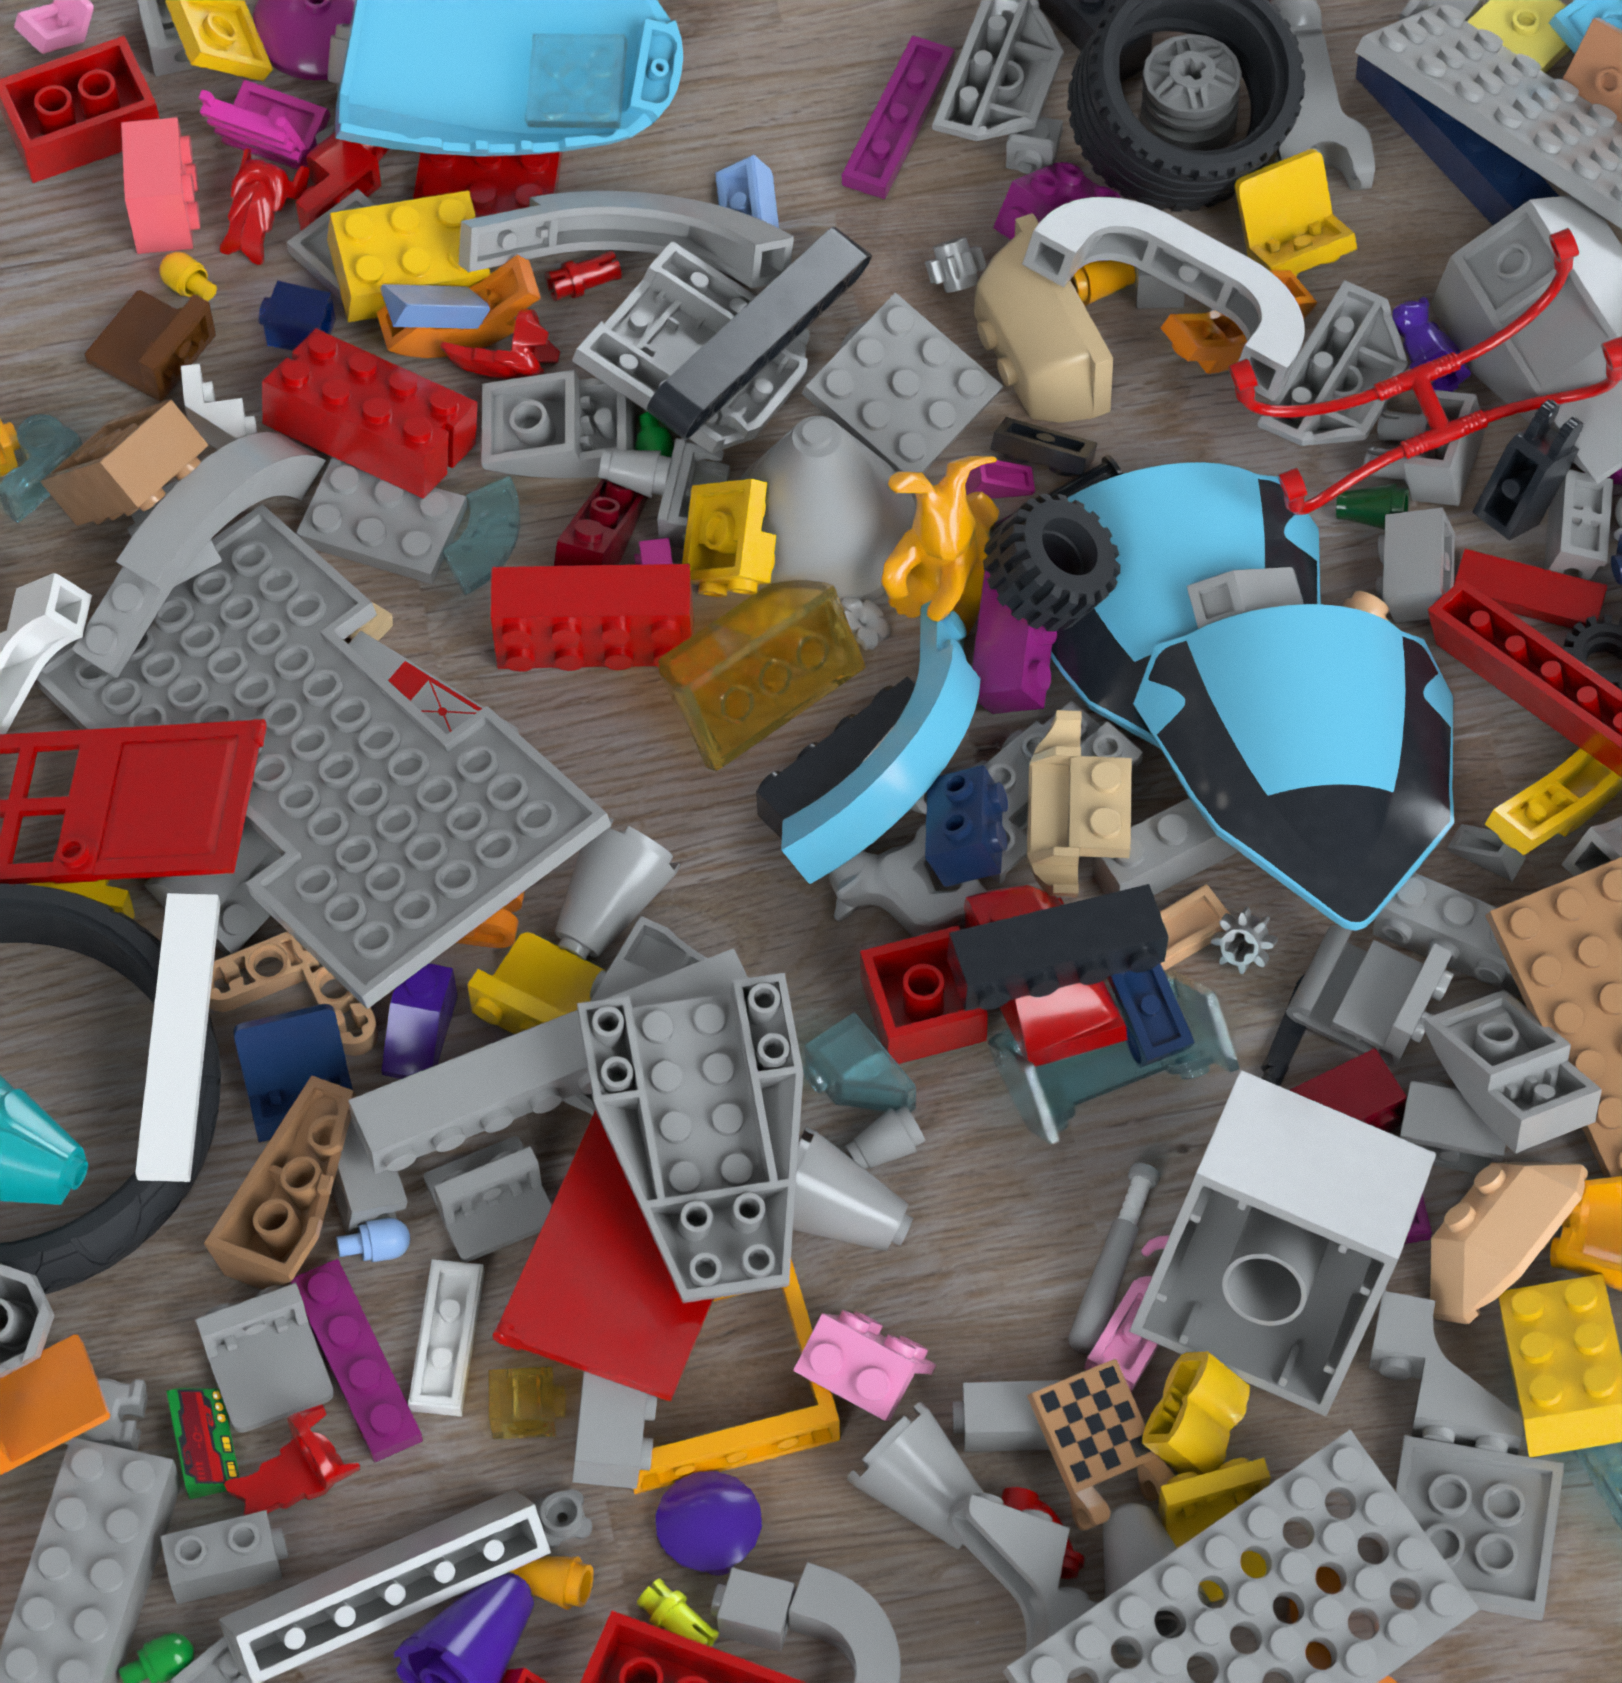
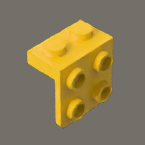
M1316 149L1306 150L1244 175L1236 181L1235 192L1247 255L1266 269L1291 270L1297 276L1300 272L1317 265L1335 262L1342 255L1357 249L1355 233L1333 215L1323 156Z
M526 932L518 937L493 976L477 969L467 984L472 1013L485 1022L517 1034L577 1010V1003L590 1002V990L599 972L604 969L533 933Z
M1236 1458L1222 1464L1217 1471L1199 1476L1195 1472L1182 1473L1171 1478L1167 1485L1160 1487L1158 1512L1165 1530L1177 1549L1270 1485L1271 1476L1265 1459L1260 1458L1249 1461L1247 1458ZM1254 1551L1242 1553L1240 1565L1244 1573L1252 1578H1263L1266 1574V1563L1263 1557ZM1201 1581L1199 1583L1210 1602L1224 1599L1222 1589L1215 1582Z

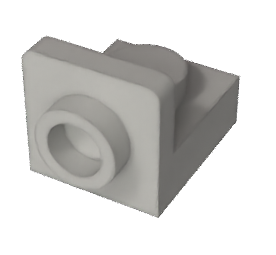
M1040 117L1036 128L1009 134L1006 147V168L1030 174L1054 164L1063 132V120Z

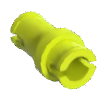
M661 1578L652 1583L654 1589L648 1586L639 1597L636 1605L643 1608L651 1616L649 1622L653 1626L664 1628L669 1632L710 1647L717 1640L719 1632L710 1627L685 1603L687 1597L680 1590L673 1592L664 1584Z

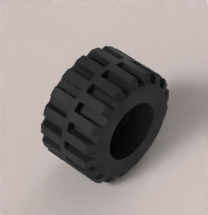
M1047 493L1041 494L1035 499H1029L990 535L991 539L985 545L984 552L988 556L983 560L984 570L990 573V577L987 579L990 589H996L999 594L996 599L1002 606L1007 605L1012 610L1011 615L1019 621L1022 618L1026 619L1028 626L1039 629L1043 625L1046 631L1056 632L1060 627L1064 630L1072 627L1107 598L1118 583L1116 577L1120 574L1121 564L1115 559L1119 556L1117 545L1112 544L1110 541L1112 534L1108 527H1102L1098 522L1100 517L1094 511L1091 513L1087 512L1084 509L1083 503L1076 499L1071 503L1065 495L1056 494L1052 498Z

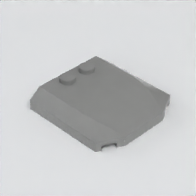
M671 241L648 267L644 279L605 323L600 322L575 351L572 361L646 410L650 399L665 380L748 305L756 295L674 241ZM805 329L689 439L710 453L755 439L801 384L807 372L808 359L805 358V351L810 331Z

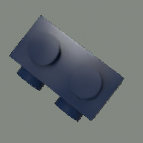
M984 765L940 775L927 790L925 858L944 887L1001 873L1002 852L1007 850V837L1002 825V814L1008 810V799L1003 785L1000 782H994Z

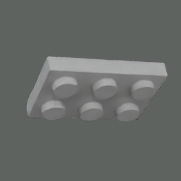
M332 457L296 535L314 550L433 584L467 510L466 496L435 487L423 499Z

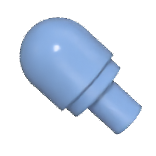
M395 1218L365 1221V1224L358 1225V1233L336 1237L339 1257L361 1254L363 1261L371 1260V1262L398 1258L406 1252L410 1244L408 1228L402 1221Z

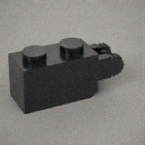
M1550 399L1541 404L1540 408L1537 409L1528 428L1517 433L1507 444L1472 511L1473 514L1509 541L1541 523L1579 451L1574 445L1584 427V423L1576 417H1571L1561 426L1559 433L1554 431L1551 426L1560 410V405Z

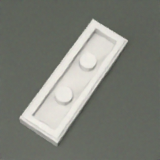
M431 1260L408 1401L411 1412L462 1417L485 1274L483 1264Z

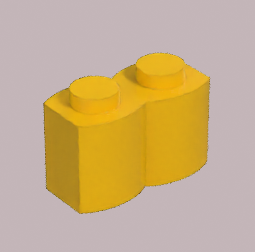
M1208 1351L1186 1352L1182 1354L1175 1362L1166 1379L1162 1400L1157 1404L1147 1421L1142 1444L1179 1474L1195 1472L1199 1476L1218 1470L1226 1458L1230 1430L1243 1419L1246 1413L1250 1385Z

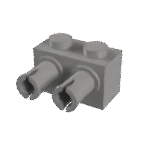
M1434 390L1449 422L1479 410L1476 394ZM1383 410L1378 420L1377 433L1381 441H1405L1431 428L1423 411L1420 415ZM1484 428L1413 458L1406 459L1404 457L1368 477L1405 480L1409 486L1412 501L1459 506L1485 433ZM1375 446L1368 447V454L1365 455L1364 464L1391 449H1382Z

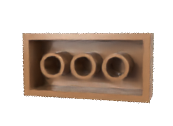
M170 399L109 420L40 482L76 526L92 521L99 525L108 518L113 521L124 513L130 516L139 509L143 512L150 509L165 496L166 492L161 487L175 477L177 480L183 479L199 466L201 461L197 455L209 445Z

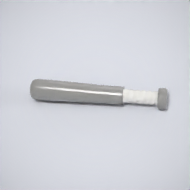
M1134 1163L1129 1169L1128 1178L1131 1181V1186H1129L1128 1193L1125 1196L1120 1216L1112 1222L1106 1242L1069 1333L1068 1342L1079 1353L1090 1354L1107 1326L1128 1258L1139 1231L1136 1225L1141 1216L1149 1190L1156 1187L1160 1179L1159 1171L1148 1164Z

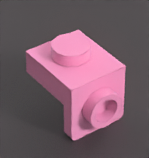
M54 0L52 4L19 12L14 28L40 53H49L85 42L94 6L89 0Z

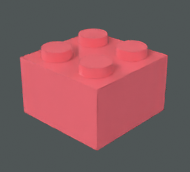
M178 117L121 122L124 194L137 254L193 249L192 230L201 229L198 202L195 201V192L198 191V176L196 164L193 163L190 135L181 136Z

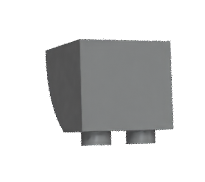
M1240 1070L1129 1332L1180 1354L1208 1351L1243 1381L1323 1416H1327L1399 1260L1437 1153Z

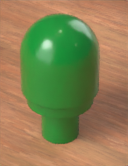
M649 412L641 414L639 416L641 432L636 436V450L661 451V456L672 458L674 441L668 429L660 427L659 420Z
M174 1632L166 1633L143 1644L144 1647L137 1650L139 1659L119 1668L118 1671L124 1683H140L148 1678L151 1683H165L173 1679L193 1662L194 1649L189 1639L184 1635Z

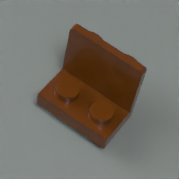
M138 290L85 352L86 362L162 402L182 377L181 366L192 365L216 336L210 302L194 294L183 308L175 309L157 298Z

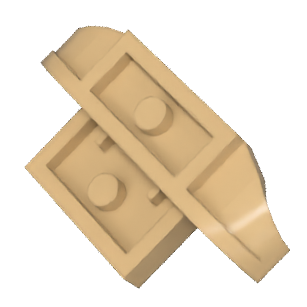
M1056 710L1050 729L1045 738L1037 745L1029 763L1027 863L1030 865L1035 880L1050 896L1078 898L1079 856L1129 858L1132 758L1081 756L1082 711Z

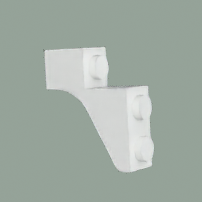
M56 573L16 588L7 631L0 633V734L7 733L35 680L49 659L67 644L83 637L92 595Z

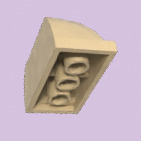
M1031 213L1015 220V237L993 256L977 282L974 297V316L978 321V334L985 349H993L998 358L997 368L1003 383L1006 386H1013L1027 414L1032 419L1058 423L1092 419L1110 412L1113 356L1072 282L1069 280L1062 287L1022 265L1033 231L1039 224L1034 214Z

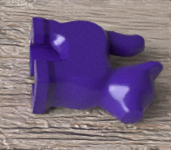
M1421 297L1417 301H1404L1393 309L1392 318L1399 335L1404 338L1403 346L1411 360L1410 369L1451 352L1456 354L1461 352L1455 342L1444 332L1440 331L1435 322H1429V301L1426 297ZM1463 364L1460 370L1432 381L1431 385L1434 390L1453 392L1459 387L1460 383L1471 376V371L1466 364Z

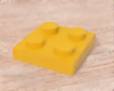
M165 0L191 65L259 81H264L272 72V65L245 1Z

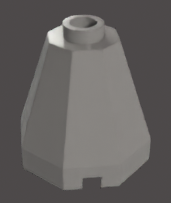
M0 1264V1378L41 1357L55 1316L35 1275Z

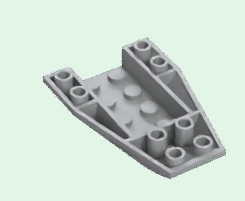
M1571 195L1531 199L1452 254L1430 304L1450 338L1461 352L1475 346L1513 322L1545 292L1556 274L1554 269V252L1550 245L1549 235L1566 228L1571 230L1578 246L1579 256L1574 257L1573 269L1569 272L1565 284L1554 300L1539 316L1513 337L1493 350L1466 363L1470 371L1507 404L1578 389L1601 382L1607 378L1605 373L1606 360L1602 352L1601 343L1618 336L1622 337V244L1603 216ZM1622 380L1613 389L1601 395L1560 404V410L1551 426L1554 431L1559 433L1561 426L1571 417H1576L1584 423V427L1574 445L1579 451L1573 463L1597 484L1621 469ZM1537 409L1519 413V415L1530 424Z
M785 973L733 980L730 993L631 1007L629 996L577 1003L594 1108L682 1303L788 1287L803 1068Z

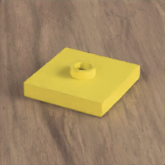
M1489 0L1467 21L1479 30L1485 29L1498 35L1503 40L1502 45L1515 54H1523L1536 60L1541 66L1540 70L1544 73L1570 50L1549 24L1552 17L1567 6L1559 0Z

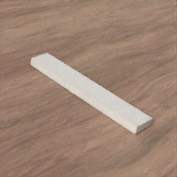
M167 893L135 1172L138 1180L190 1182L220 910L218 895Z

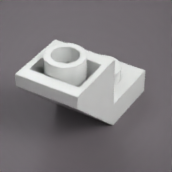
M200 364L181 366L187 419L208 444L219 450L226 444L241 437L257 433L255 416L246 417L242 398L215 401L213 382L203 381Z

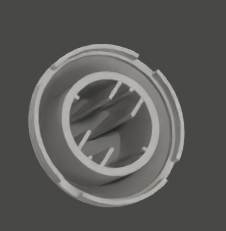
M811 416L801 420L738 479H755L767 483L765 496L766 511L762 520L761 531L776 535L775 564L771 574L770 584L758 585L757 594L755 595L764 601L768 595L778 601L790 604L791 612L800 614H838L841 611L837 605L843 598H858L863 603L866 599L873 602L884 595L886 591L881 582L884 563L904 534L912 528L916 510L911 493H895L890 489L888 482L896 471L830 418Z

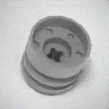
M1186 34L1171 37L1157 45L1145 61L1140 122L1149 132L1166 143L1187 150L1211 151L1226 148L1235 135L1238 118V99L1242 71L1236 55L1224 43L1203 35Z

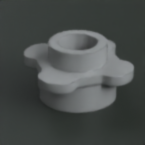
M569 1489L565 1492H555L546 1498L538 1499L534 1503L549 1548L559 1547L564 1540L574 1537L585 1539L591 1534L592 1522L584 1515L582 1508L584 1497L579 1491ZM560 1515L567 1516V1520L563 1523L559 1522L557 1518Z

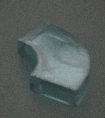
M510 476L466 494L470 510L468 526L457 541L443 549L444 559L464 595L487 583L492 576V567H503L516 545L520 529V509L516 488Z

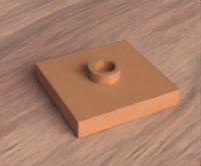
M1597 17L1593 18L1562 80L1574 85L1579 91L1578 95L1591 104H1600L1612 110L1617 116L1616 120L1622 123V30Z

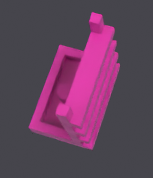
M243 80L233 105L215 99L211 92L203 89L198 97L203 103L200 114L208 118L207 123L210 126L216 127L214 132L216 135L222 136L221 141L223 144L242 151L245 148L251 149V154L296 170L299 169L300 165L308 167L306 156L311 149L317 146L316 134L325 130L331 116L327 108L247 80Z

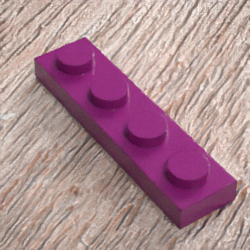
M911 36L842 172V186L886 199L955 61L954 48L917 36Z
M337 1258L294 1277L291 1284H297L308 1323L374 1463L423 1442L421 1431L339 1259Z

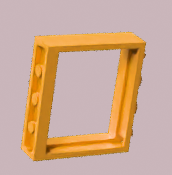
M791 1259L788 1287H782L781 1290L800 1354H802L813 1329ZM737 1295L714 1298L713 1302ZM808 1379L816 1406L652 1448L650 1471H639L637 1489H633L634 1495L673 1485L676 1481L695 1472H722L840 1441V1420L831 1391Z

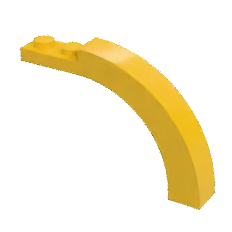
M1579 748L1551 773L1493 809L1485 825L1499 835V838L1505 845L1525 855L1557 833L1566 837L1579 828L1622 789V778Z

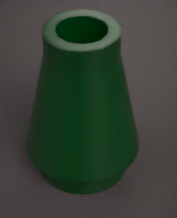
M1396 483L1344 491L1337 496L1336 500L1337 519L1349 520L1385 530V515L1409 511L1408 489L1397 488Z

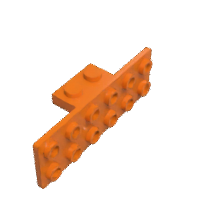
M77 1334L42 1351L40 1358L0 1378V1475L109 1420V1409L85 1345Z

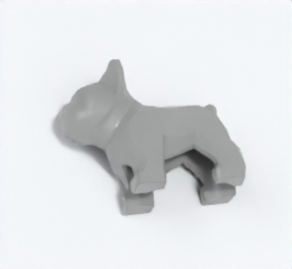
M925 824L917 830L914 841L904 846L893 847L880 855L867 853L863 850L829 873L830 883L837 896L834 918L838 922L849 917L861 906H880L889 912L913 937L954 926H959L960 930L965 929L964 903L966 897L986 892V889L977 880L961 883L960 888L957 890H934L929 876L933 868L925 858Z

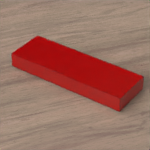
M1464 549L1454 582L1455 585L1463 578L1511 613L1572 629L1578 622L1585 627L1587 618L1592 616L1596 617L1598 623L1608 587L1605 584L1469 549Z

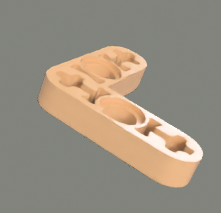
M288 931L214 961L209 1008L214 1011L226 1012L305 981L316 1005L330 1004L333 1006L346 1055L358 1056L365 1054L374 1047L378 1039L377 1025L371 1007L366 1009L349 991L340 998L333 999L324 996L321 992L323 985L329 980L336 978L324 966L320 967L319 962ZM274 957L283 962V968L274 976H261L255 971L256 965L264 958ZM243 968L247 969L250 981L248 985H245L243 976L241 977L240 970ZM218 979H224L225 983L229 984L230 990L226 993H221L218 988H215L214 982ZM350 1009L356 1025L362 1028V1035L358 1037H353L350 1032H347L343 1013Z

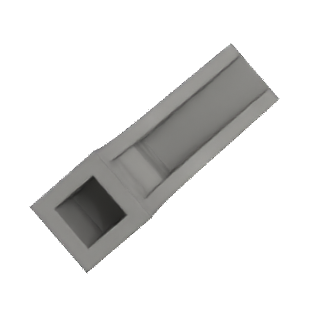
M1384 1291L1369 1369L1379 1371L1383 1376L1394 1380H1407L1410 1377L1421 1379L1411 1437L1517 1455L1523 1433L1521 1416L1457 1368L1443 1355L1437 1344L1433 1328V1314L1436 1301Z
M988 1493L971 1494L950 1507L948 1515L950 1530L1018 1602L1026 1624L1027 1640L1025 1654L1099 1604L1088 1600L1089 1595L1082 1590L1070 1587L1058 1588L1069 1528L1052 1522L1050 1515L1037 1510L1019 1511L1003 1505L1001 1498ZM1070 1672L1068 1678L1074 1679L1085 1672Z

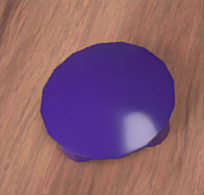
M718 1471L695 1472L676 1481L662 1496L655 1514L657 1541L666 1554L683 1567L699 1572H708L714 1576H723L729 1573L735 1564L741 1562L756 1546L762 1529L761 1507L752 1490L738 1478Z

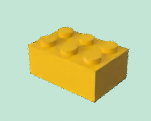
M469 191L330 213L327 242L347 322L378 318L377 311L386 306L380 290L383 284L464 286L469 288L490 275L489 268L468 272L458 265L461 221L476 218Z
M1603 1274L1505 1290L1498 1297L1502 1328L1529 1457L1622 1442V1356Z

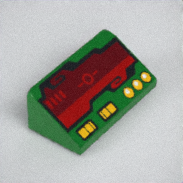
M198 1388L167 1390L184 1483L189 1499L226 1492L225 1482L229 1479L240 1478L226 1406L220 1390Z

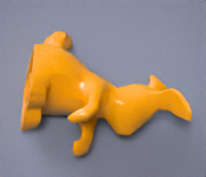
M967 456L949 462L946 467L945 476L937 485H931L922 472H896L890 477L888 485L895 493H915L917 499L912 528L904 534L885 561L881 577L882 585L889 598L888 603L891 607L896 608L898 614H905L908 618H916L921 615V606L931 601L927 608V616L932 621L939 622L946 618L951 611H955L962 619L967 635L979 618L985 572L983 560L988 556L984 552V548L990 540L988 532L998 520L1000 510L991 498L983 492H973L966 496L965 483L970 470L983 464L996 462V457Z

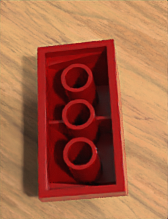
M1031 885L997 889L967 896L964 903L965 929L1064 905L1061 897L1050 896L1045 890ZM1104 981L1093 985L1073 984L1061 987L1048 996L1032 997L1029 995L1009 1000L1006 1004L999 1007L1029 1069L1127 1040L1126 1025Z

